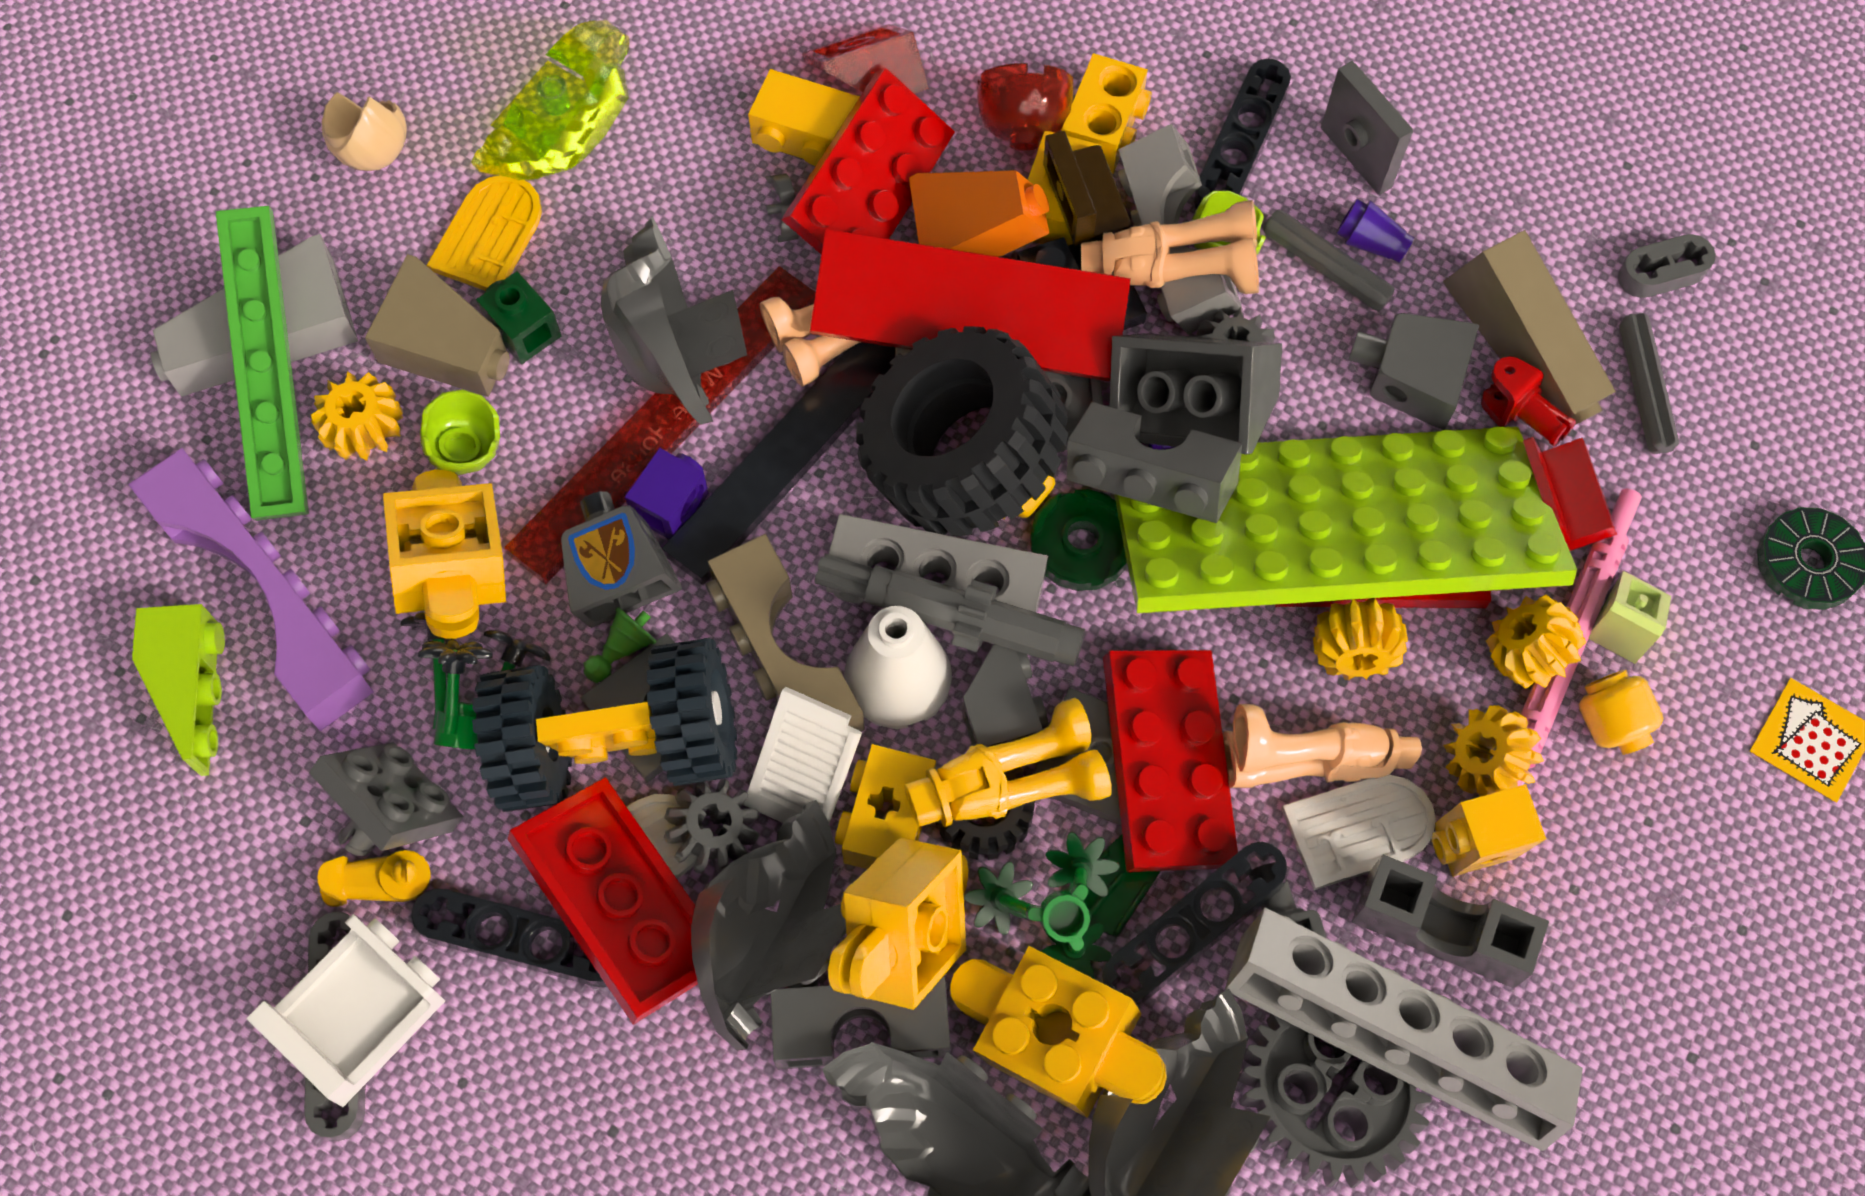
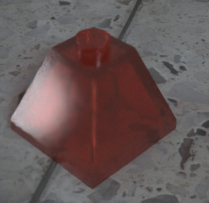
M891 24L802 53L805 63L861 93L864 92L875 73L885 67L914 94L929 89L914 33Z

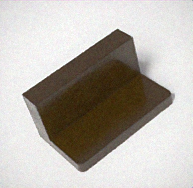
M1065 131L1046 135L1043 165L1074 246L1080 245L1083 242L1102 239L1103 233L1112 232L1115 234L1129 229L1131 225L1130 218L1101 146L1094 145L1072 151Z

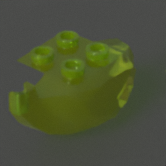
M607 20L583 22L577 24L564 34L546 53V56L555 59L580 74L584 80L547 61L490 125L496 129L486 137L484 145L474 154L471 161L473 166L483 173L502 175L517 180H534L570 170L584 160L606 136L629 98L624 69L620 66L629 51V36Z

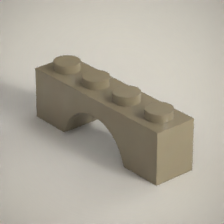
M761 535L709 560L708 565L712 580L705 583V586L718 612L728 609L735 623L728 627L741 656L749 653L753 656L759 669L753 671L752 675L765 701L775 698L778 703L782 690L788 687L851 715L848 726L861 732L864 731L863 711L839 667L819 668L798 663L788 657L778 647L773 638L777 617L793 597L790 578L767 535Z

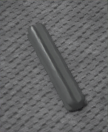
M1278 209L1267 220L1264 227L1265 235L1372 309L1380 311L1391 300L1395 289L1390 283L1285 211Z
M1645 313L1629 314L1623 318L1619 329L1647 448L1652 454L1669 453L1678 446L1679 438L1650 318Z

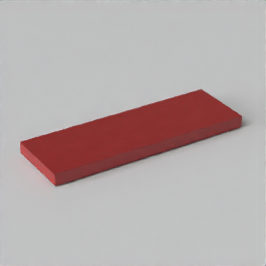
M825 229L810 334L912 350L914 349L912 344L924 337L929 340L938 337V331L949 328H956L958 332H963L964 326L984 327L986 331L988 329H997L1008 333L1012 339L1019 340L1028 349L1043 371L1111 382L1112 336L1123 335L1131 278Z

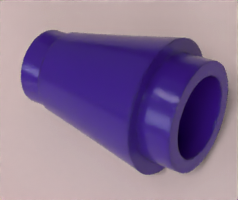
M1359 199L1354 201L1336 234L1346 239L1344 244L1392 259L1398 263L1404 258L1415 238L1408 234L1404 228L1371 200L1366 204Z

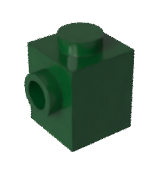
M518 271L504 280L494 282L486 289L483 295L476 299L482 315L499 330L505 347L521 365L562 337L554 311Z

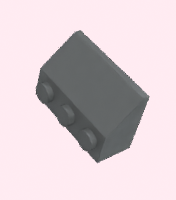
M1145 333L1112 336L1110 407L1141 415L1140 443L1177 447L1186 440L1192 429L1242 443L1241 454H1252L1279 398L1282 343Z

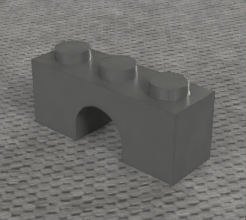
M1094 402L1090 404L1068 439V481L1213 523L1218 522L1238 484L1242 443L1191 429L1186 440L1181 445L1166 450L1152 449L1140 443L1141 415Z
M1384 854L1369 871L1352 923L1511 988L1517 987L1533 975L1549 924L1548 920L1496 899L1484 905L1471 904L1454 899L1435 887L1438 876Z
M945 977L940 979L914 1010L872 999L856 997L851 993L836 992L830 985L818 986L817 979L809 984H802L800 982L786 986L784 989H777L771 993L773 1061L777 1070L824 1067L835 1059L834 1041L840 1028L848 1021L861 1017L871 1018L882 1024L890 1036L891 1048L921 1059L944 1058L946 1052L950 1054Z

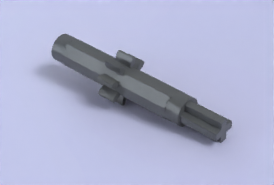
M826 553L824 557L820 558L814 581L815 584L863 598L865 603L877 607L902 606L909 608L924 623L953 631L952 645L977 652L979 646H982L983 641L1050 662L1056 661L1074 667L1086 630L1067 624L1066 621L997 601L995 599L997 587L972 580L971 585H968L966 591L899 570L894 571L877 565L871 568Z

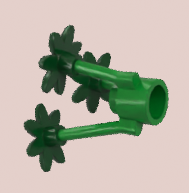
M1069 832L1066 841L1068 853L1060 850H1048L1046 852V858L1052 864L1061 868L1048 878V886L1054 888L1070 883L1069 892L1065 890L1055 891L1048 895L1041 903V906L1018 899L1032 889L1033 882L1021 880L1013 883L1014 865L1012 862L1008 861L1002 866L997 878L986 867L978 868L979 881L984 889H974L964 894V899L974 905H983L973 920L975 927H983L994 918L999 933L1007 935L1010 929V914L1020 918H1029L1032 921H1040L1048 937L1055 943V945L1044 948L1041 952L1058 961L1060 960V962L1072 968L1075 967L1076 970L1093 979L1094 972L1090 961L1106 962L1112 957L1111 953L1105 948L1092 945L1103 934L1105 925L1097 923L1088 927L1090 915L1088 908L1083 902L1088 895V888L1099 896H1107L1108 888L1100 875H1107L1119 869V864L1116 861L1098 859L1105 846V839L1103 837L1094 839L1084 850L1077 834Z

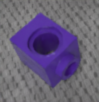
M659 448L628 491L625 499L627 506L630 505L642 516L651 530L670 540L703 504L709 495L703 468L698 462L685 454L678 453L674 456Z

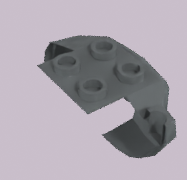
M651 216L645 223V227L633 235L632 243L623 250L626 265L609 274L603 280L601 295L603 320L616 354L633 382L648 391L659 394H674L693 418L702 425L713 422V419L706 408L709 400L701 387V373L729 364L733 360L747 355L733 290L687 307L673 259L653 216Z
M817 800L807 803L800 814H796L784 821L777 832L776 842L757 848L731 862L705 886V890L699 893L691 924L692 960L701 997L716 1032L736 1050H746L749 1046L745 1041L747 1036L763 1023L753 1005L762 996L771 994L778 988L800 982L802 984H809L818 979L829 966L828 956L835 944L846 934V921L841 914V904L824 909L837 849L829 822ZM780 900L777 912L766 909L767 907L774 906L776 901Z
M1230 989L1216 995L1212 1000L1201 1003L1199 1009L1187 1014L1184 1033L1157 1038L1147 1044L1156 1049L1166 1065L1167 1078L1165 1086L1157 1098L1147 1104L1131 1103L1133 1099L1119 1097L1104 1089L1103 1095L1099 1096L1092 1118L1089 1137L1088 1181L1091 1196H1228L1230 1186L1248 1155L1257 1146L1259 1136L1271 1117L1231 1108L1249 1037L1246 1033L1242 1010ZM1169 1085H1171L1177 1100L1153 1128L1161 1102Z
M871 1042L868 1045L843 1052L822 1068L827 1082L840 1088L844 1102L855 1108H867L870 1110L872 1122L884 1155L891 1160L906 1179L929 1186L927 1196H1091L1088 1177L1076 1168L1073 1161L1068 1159L1054 1172L1041 1156L1034 1139L1043 1128L1034 1122L1037 1117L1034 1110L1026 1102L1013 1094L1008 1093L1004 1098L986 1083L988 1079L986 1072L977 1063L964 1055H959L956 1059L946 1052L941 1064L938 1065L905 1052Z

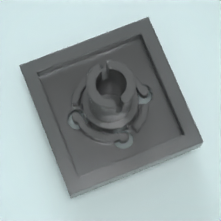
M394 742L320 756L309 772L351 818L339 832L338 841L340 844H344L350 836H353L344 849L354 855H368L374 844L381 851L452 833L464 817L449 801L448 794L441 787L433 784L414 764L412 756Z

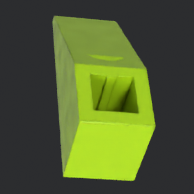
M202 604L136 608L132 660L182 760L200 776H209L210 757H215L218 751V734L216 727L213 725L214 705H219L222 695L221 681L216 673L217 655L222 654L225 648L223 626L215 620Z

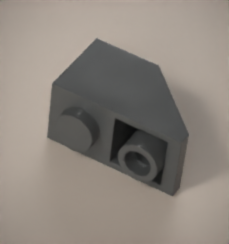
M995 644L988 653L963 697L962 717L972 746L983 744L989 747L1015 741L1035 734L1049 726L1042 698L1040 696L1032 698L1026 679L1032 678V669L1027 654Z

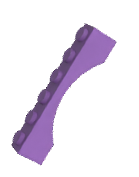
M183 448L179 449L128 485L174 543L200 547L226 557L249 572L257 580L266 595L274 619L277 646L274 675L319 731H322L374 693L362 677L371 669L351 644L341 650L332 639L341 631L321 606L313 612L306 606L303 599L311 593L291 568L283 574L280 573L273 562L279 559L281 555L262 531L254 537L247 531L244 525L252 519L233 494L225 500L221 498L215 489L224 483L207 461L202 459L195 464Z

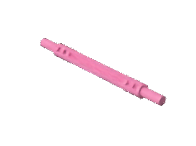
M1626 488L1621 490L1611 513L1618 535L1592 544L1566 606L1578 618L1577 622L1581 626L1580 629L1583 631L1586 643L1629 543L1626 534L1641 500V495L1633 489ZM1586 643L1580 649H1578V654L1580 658L1586 646ZM1578 662L1566 666V678L1559 675L1551 677L1546 688L1536 683L1533 684L1520 713L1529 721L1527 728L1538 732V735L1542 738L1531 750L1541 753ZM1530 764L1529 768H1534L1536 764ZM1519 780L1518 786H1520L1523 781Z

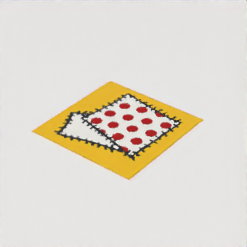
M1790 678L1750 752L1837 803L1865 751V720Z

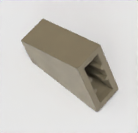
M407 254L365 336L377 362L489 397L496 380L501 381L506 375L510 361L509 353L506 350L499 330L416 256Z

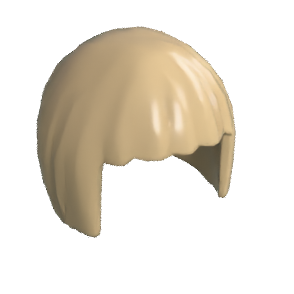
M338 92L332 96L324 108L322 135L327 149L342 164L357 170L375 171L390 165L398 157L406 140L407 126L405 117L395 102L392 103L390 100L377 102L373 98L367 97L364 107L361 108Z

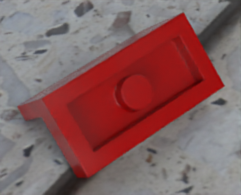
M1534 437L1523 440L1542 501L1553 509L1569 551L1618 535L1583 437L1541 452Z

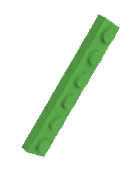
M269 206L216 211L251 518L259 521L308 515L309 509L273 211Z

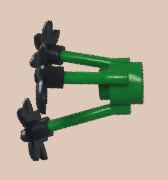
M425 612L404 618L401 621V626H412V630L427 629V641L422 644L418 657L433 658L435 699L432 729H435L433 744L460 749H475L474 744H478L477 733L473 732L472 720L476 719V713L472 708L473 704L458 702L460 674L465 672L466 663L475 665L478 663V659L493 658V653L483 648L479 642L473 641L460 645L455 639L435 636L427 626ZM487 630L483 634L506 645L501 656V660L505 661L501 671L515 669L516 666L521 667L526 654L534 655L549 662L551 660L550 654L540 646L525 643L521 638L515 639L503 631Z

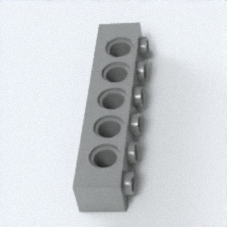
M1267 908L1262 910L1241 936L1225 991L1230 989L1233 995L1541 1151L1546 1150L1574 1126L1583 1068L1560 1057L1554 1051L1543 1048L1507 1030L1499 1023L1489 1021L1457 1005L1449 998L1438 995L1400 976L1394 970L1384 968L1349 950L1344 945L1333 942L1297 924L1291 918L1279 915Z

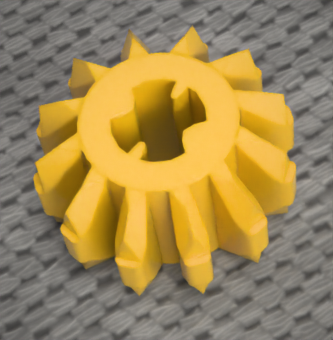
M347 371L344 383L337 385L327 380V389L330 393L328 395L314 396V405L317 411L311 414V422L319 433L318 438L325 448L329 450L335 449L337 454L345 460L357 452L360 458L368 461L370 449L377 447L379 450L387 452L388 444L385 438L400 437V427L397 421L403 418V410L399 402L395 401L396 395L390 385H387L386 382L379 384L377 378L369 372L358 381L355 375Z
M1547 594L1540 597L1537 601L1525 596L1521 605L1515 609L1506 606L1507 615L1502 620L1491 622L1495 632L1486 640L1494 666L1503 676H1507L1525 689L1534 683L1546 688L1551 677L1555 675L1566 678V666L1581 661L1578 649L1586 643L1583 631L1580 629L1581 626L1577 622L1578 618L1569 607H1565L1561 602L1558 603L1556 600L1551 599Z
M1370 598L1365 602H1357L1355 599H1352L1351 603L1345 605L1331 604L1330 611L1317 615V626L1314 627L1315 636L1313 637L1314 653L1318 657V664L1325 667L1327 674L1333 676L1342 674L1344 680H1350L1354 677H1363L1367 680L1370 675H1386L1390 667H1397L1403 664V654L1407 652L1405 642L1408 641L1406 625L1402 623V616L1396 613L1394 604H1378L1376 598Z
M1489 705L1486 713L1478 709H1468L1467 726L1461 723L1451 724L1455 733L1459 736L1456 742L1443 745L1446 752L1455 755L1445 768L1451 775L1459 777L1457 785L1463 791L1470 794L1478 793L1479 797L1517 787L1519 780L1527 784L1534 783V777L1528 771L1530 764H1538L1544 760L1540 753L1531 749L1542 738L1538 735V732L1527 728L1529 723L1527 718L1515 711L1508 713L1507 709L1499 705Z

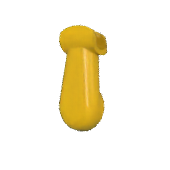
M403 850L388 856L349 862V859L345 856L337 857L320 866L317 879L323 902L329 907H338L345 905L347 899L390 902L415 900L429 886L431 872L429 864L423 856L414 851Z

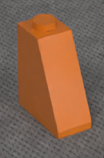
M1016 170L917 173L909 177L918 242L921 245L1001 257L1049 234L1046 213L1049 212L1050 207L1044 190L1038 184H1032Z

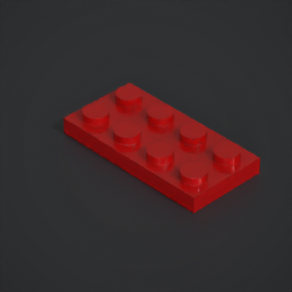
M886 67L877 71L781 220L821 255L825 229L890 239L912 203L909 177L917 173H930L955 134V131Z
M1212 650L1109 651L1102 658L1127 872L1220 868L1238 853Z
M606 777L510 829L508 841L633 1025L698 985L691 946V924L695 904Z

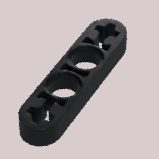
M1269 58L1261 59L1250 67L1199 178L1202 185L1195 191L1194 196L1196 209L1203 197L1215 191L1219 178L1227 181L1224 191H1231L1242 196L1287 95L1291 75L1289 69L1282 62ZM1266 79L1274 81L1269 87L1266 98L1258 96L1260 86ZM1252 112L1259 115L1264 123L1258 127H1247L1240 122L1238 117L1243 113ZM1227 149H1237L1246 155L1247 160L1242 164H1230L1222 158L1221 153Z
M1255 842L1244 847L1116 952L1104 966L1102 973L1103 984L1117 990L1115 985L1121 979L1117 972L1118 968L1124 964L1131 970L1137 968L1146 960L1137 951L1144 945H1147L1152 957L1165 967L1166 970L1159 976H1156L1154 969L1150 966L1138 977L1142 985L1139 991L1134 993L1126 987L1119 992L1132 998L1136 1005L1148 1000L1280 891L1286 883L1288 876L1287 863L1282 852L1273 844L1266 842ZM1257 856L1259 860L1264 862L1271 857L1276 861L1271 868L1275 878L1268 883L1262 878H1257L1246 887V890L1254 897L1247 903H1244L1237 887L1225 878L1234 872L1240 883L1252 872L1249 863L1251 858ZM1211 891H1225L1234 900L1232 914L1223 921L1215 922L1209 920L1202 913V900ZM1170 926L1181 927L1189 935V948L1184 955L1178 958L1166 957L1158 949L1157 940L1159 934Z
M439 888L426 891L418 897L413 905L411 914L413 926L426 940L434 944L594 987H607L600 975L594 973V966L589 960L573 955L575 938L561 919ZM443 903H446V909L453 916L466 920L465 938H459L464 931L459 925L454 923L440 922L437 930H434V924L427 918L429 911H439ZM474 909L468 917V910ZM493 916L505 918L509 926L505 939L495 945L481 943L478 931L482 922ZM546 930L560 933L562 948L556 956L547 960L538 959L533 956L532 942L539 933ZM573 956V967H566Z

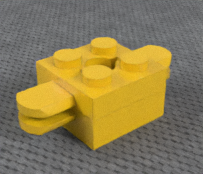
M439 469L426 471L416 476L411 491L383 493L395 612L400 614L425 611L427 626L432 634L441 638L456 639L467 636L476 630L479 622V605L506 602L503 553L492 483L462 486V482L455 472Z
M899 837L857 880L846 888L841 901V914L846 921L847 936L832 951L828 966V979L834 991L844 994L851 993L856 997L872 999L914 1010L966 951L964 893L967 887L969 868L967 859L962 855L961 850Z
M1028 946L1014 974L980 959H970L960 965L953 974L950 991L956 1006L964 1014L986 1025L973 1051L987 1064L1086 1118H1088L1103 1088L1119 1097L1133 1099L1131 1103L1147 1104L1157 1098L1164 1089L1167 1078L1166 1065L1156 1049L1130 1036L1142 1013L1133 999L1031 946Z

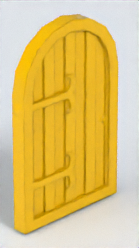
M493 176L476 184L465 197L426 266L434 273L484 291L494 282L506 279L512 274L539 225L542 215L539 194L529 182L517 176Z

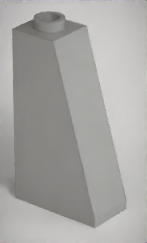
M321 234L309 237L279 255L291 362L358 342L334 259ZM224 288L153 330L158 349L151 352L155 371L161 381L169 380L181 397L235 380Z

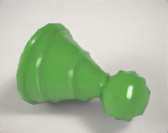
M620 607L615 609L616 614L610 626L606 643L603 645L602 655L590 656L583 663V671L588 680L595 683L603 681L611 675V664L614 661L657 642L643 628L645 623L651 618L645 611H642L634 620Z

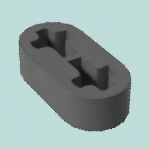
M1694 234L1681 235L1642 246L1631 251L1625 259L1618 273L1619 284L1625 292L1639 298L1652 297L1695 285L1703 280L1714 264L1716 253L1708 240ZM1682 254L1688 259L1677 262ZM1692 259H1696L1698 261L1696 266L1691 261ZM1637 266H1639L1642 272H1650L1653 270L1656 271L1654 272L1651 279H1649L1646 273L1637 274L1635 269L1637 268Z

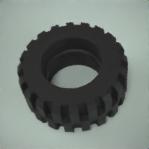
M964 326L963 332H958L956 328L938 331V337L931 340L924 337L913 343L914 349L903 356L899 353L889 362L891 368L884 376L879 373L871 385L873 394L871 398L864 399L860 409V417L864 421L857 423L856 443L859 445L857 455L861 467L867 472V478L900 514L915 527H923L925 531L946 535L947 532L952 536L972 535L974 528H978L981 532H986L999 527L998 521L1007 516L1009 519H1014L1024 512L1022 506L1029 499L1033 498L1036 501L1045 491L1044 481L1048 476L1054 478L1061 463L1057 453L1064 452L1068 432L1064 427L1067 425L1068 417L1066 407L1060 400V393L1028 349L1019 340H1014L1008 333L997 329H988L986 331L984 327ZM991 407L984 424L971 439L948 453L933 456L940 438L953 423L972 411Z

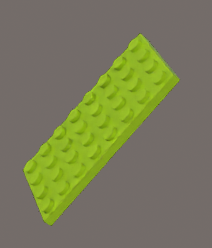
M1518 426L1258 442L1252 454H1241L1238 484L1217 523L1114 494L1137 613L1573 585L1577 568L1553 509L1542 501L1523 443L1524 439Z

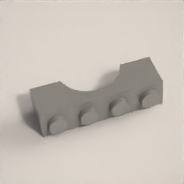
M1170 124L1118 149L1124 166L1123 169L1118 171L1119 178L1127 195L1130 198H1134L1137 208L1131 211V217L1135 226L1150 224V222L1158 221L1161 225L1177 224L1184 205L1202 185L1188 143L1176 128ZM1181 246L1171 248L1170 254L1190 252L1201 249H1193ZM1199 275L1166 282L1161 287L1163 292L1157 295L1159 307L1168 322L1174 320L1187 334L1197 331L1203 320L1213 322L1214 314L1219 309L1228 316H1231L1240 307L1242 308L1235 285L1230 277L1226 275Z

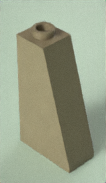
M1526 230L1481 252L1443 281L1447 290L1472 323L1479 325V332L1500 359L1509 356L1516 357L1543 372L1544 379L1540 385L1542 397L1568 417L1576 420V424L1603 411L1598 401L1616 391Z

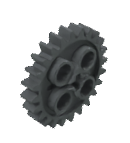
M1270 1014L1266 1019L1268 1027L1259 1025L1251 1036L1257 1045H1249L1246 1048L1244 1060L1252 1066L1244 1068L1238 1078L1239 1082L1253 1087L1239 1100L1240 1105L1257 1108L1259 1114L1271 1116L1265 1126L1269 1135L1264 1140L1261 1148L1265 1151L1279 1145L1284 1149L1279 1165L1282 1168L1290 1165L1294 1159L1302 1162V1180L1307 1181L1317 1169L1322 1170L1325 1185L1329 1188L1339 1181L1342 1172L1350 1188H1355L1364 1180V1172L1373 1182H1377L1386 1174L1385 1166L1395 1171L1406 1161L1402 1152L1410 1154L1419 1146L1420 1141L1413 1133H1420L1428 1126L1429 1120L1416 1111L1425 1109L1432 1102V1097L1416 1091L1417 1087L1360 1060L1338 1090L1337 1098L1320 1117L1314 1130L1309 1129L1306 1126V1120L1328 1092L1333 1078L1344 1068L1351 1054L1328 1043L1333 1048L1335 1059L1327 1058L1317 1050L1314 1044V1039H1322ZM1363 1075H1370L1376 1078L1383 1087L1384 1095L1372 1092L1366 1086ZM1284 1083H1292L1298 1086L1305 1096L1306 1104L1292 1101L1286 1095ZM1333 1119L1346 1122L1354 1132L1355 1141H1348L1342 1138L1335 1130Z

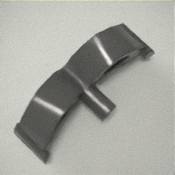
M786 173L766 177L767 182L772 183L781 202L766 205L768 215L782 213L783 217L796 197L791 179ZM781 220V235L778 236V243L799 239V235Z

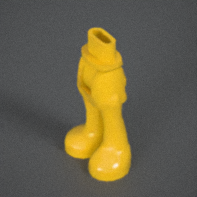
M1074 697L1059 703L1054 708L1050 725L1035 734L989 747L983 744L970 746L965 754L947 762L937 771L935 768L926 770V778L905 784V793L917 826L921 827L940 820L944 827L952 825L953 819L954 821L985 817L998 819L1005 817L1007 810L1036 800L1060 795L1074 794L1089 801L1110 797L1111 781L1102 755L1095 749L1083 752L1088 750L1091 744V729L1081 702ZM1083 752L1060 766L1033 775L1007 781L1004 772L1032 763Z

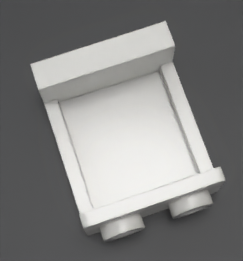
M354 914L345 921L351 928L350 932L275 1007L263 1001L246 1018L326 1098L342 1107L445 1002L432 989L440 980L439 977L416 956L406 964L396 955L392 949L400 941L376 918L366 926Z

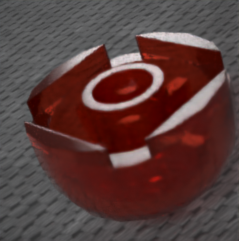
M1028 63L998 65L984 70L981 73V80L978 79L977 103L979 117L984 127L1000 140L1010 142L1011 149L1019 151L1037 149L1044 131L1060 132L1071 112L1073 77L1067 71L1055 66L1044 65V74L1028 73Z

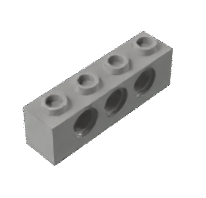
M843 514L838 516L829 555L868 567H872L879 562H888L896 567L894 571L899 570L921 578L929 573L938 572L948 578L943 583L944 585L966 591L968 585H971L972 580L992 583L1000 589L995 595L997 601L1036 613L1039 608L1048 560L1047 555ZM826 587L827 592L833 593L843 601L862 603L865 600Z

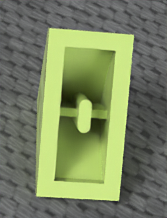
M1622 571L1602 607L1588 639L1635 664L1666 629L1671 595Z

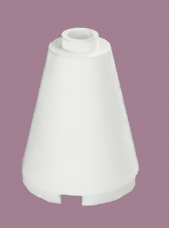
M890 606L874 615L853 647L846 662L844 678L866 719L878 726L902 729L908 728V725L924 719L926 721L936 715L947 700L952 681V671L945 650L921 618L909 608Z

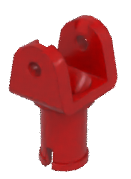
M1503 357L1495 363L1491 373L1494 384H1491L1488 389L1484 390L1481 397L1483 410L1499 427H1505L1512 420L1516 422L1521 419L1547 439L1553 447L1557 446L1560 440L1563 441L1576 424V420L1568 417L1541 396L1542 389L1540 385L1544 379L1543 372L1516 357Z

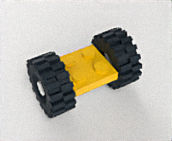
M703 638L652 647L651 655L648 656L647 661L650 670H647V683L650 686V692H647L648 702L566 714V711L562 710L559 689L555 690V679L552 674L548 675V668L545 666L534 665L481 675V682H477L475 687L478 697L473 698L472 707L476 713V719L472 720L473 732L477 733L478 744L474 745L476 757H481L482 765L479 770L482 780L487 779L488 781L486 790L489 797L494 798V805L498 809H502V812L555 805L568 796L567 786L571 785V774L568 767L572 766L573 757L576 764H592L608 760L607 752L628 749L629 755L632 756L650 755L660 752L662 769L667 771V779L670 783L673 782L674 786L732 777L733 772L736 770L735 760L737 759V748L735 746L737 730L734 727L733 720L735 719V711L731 705L730 696L732 693L730 684H727L726 680L727 671L725 663H721V652L719 647L716 648L714 639Z

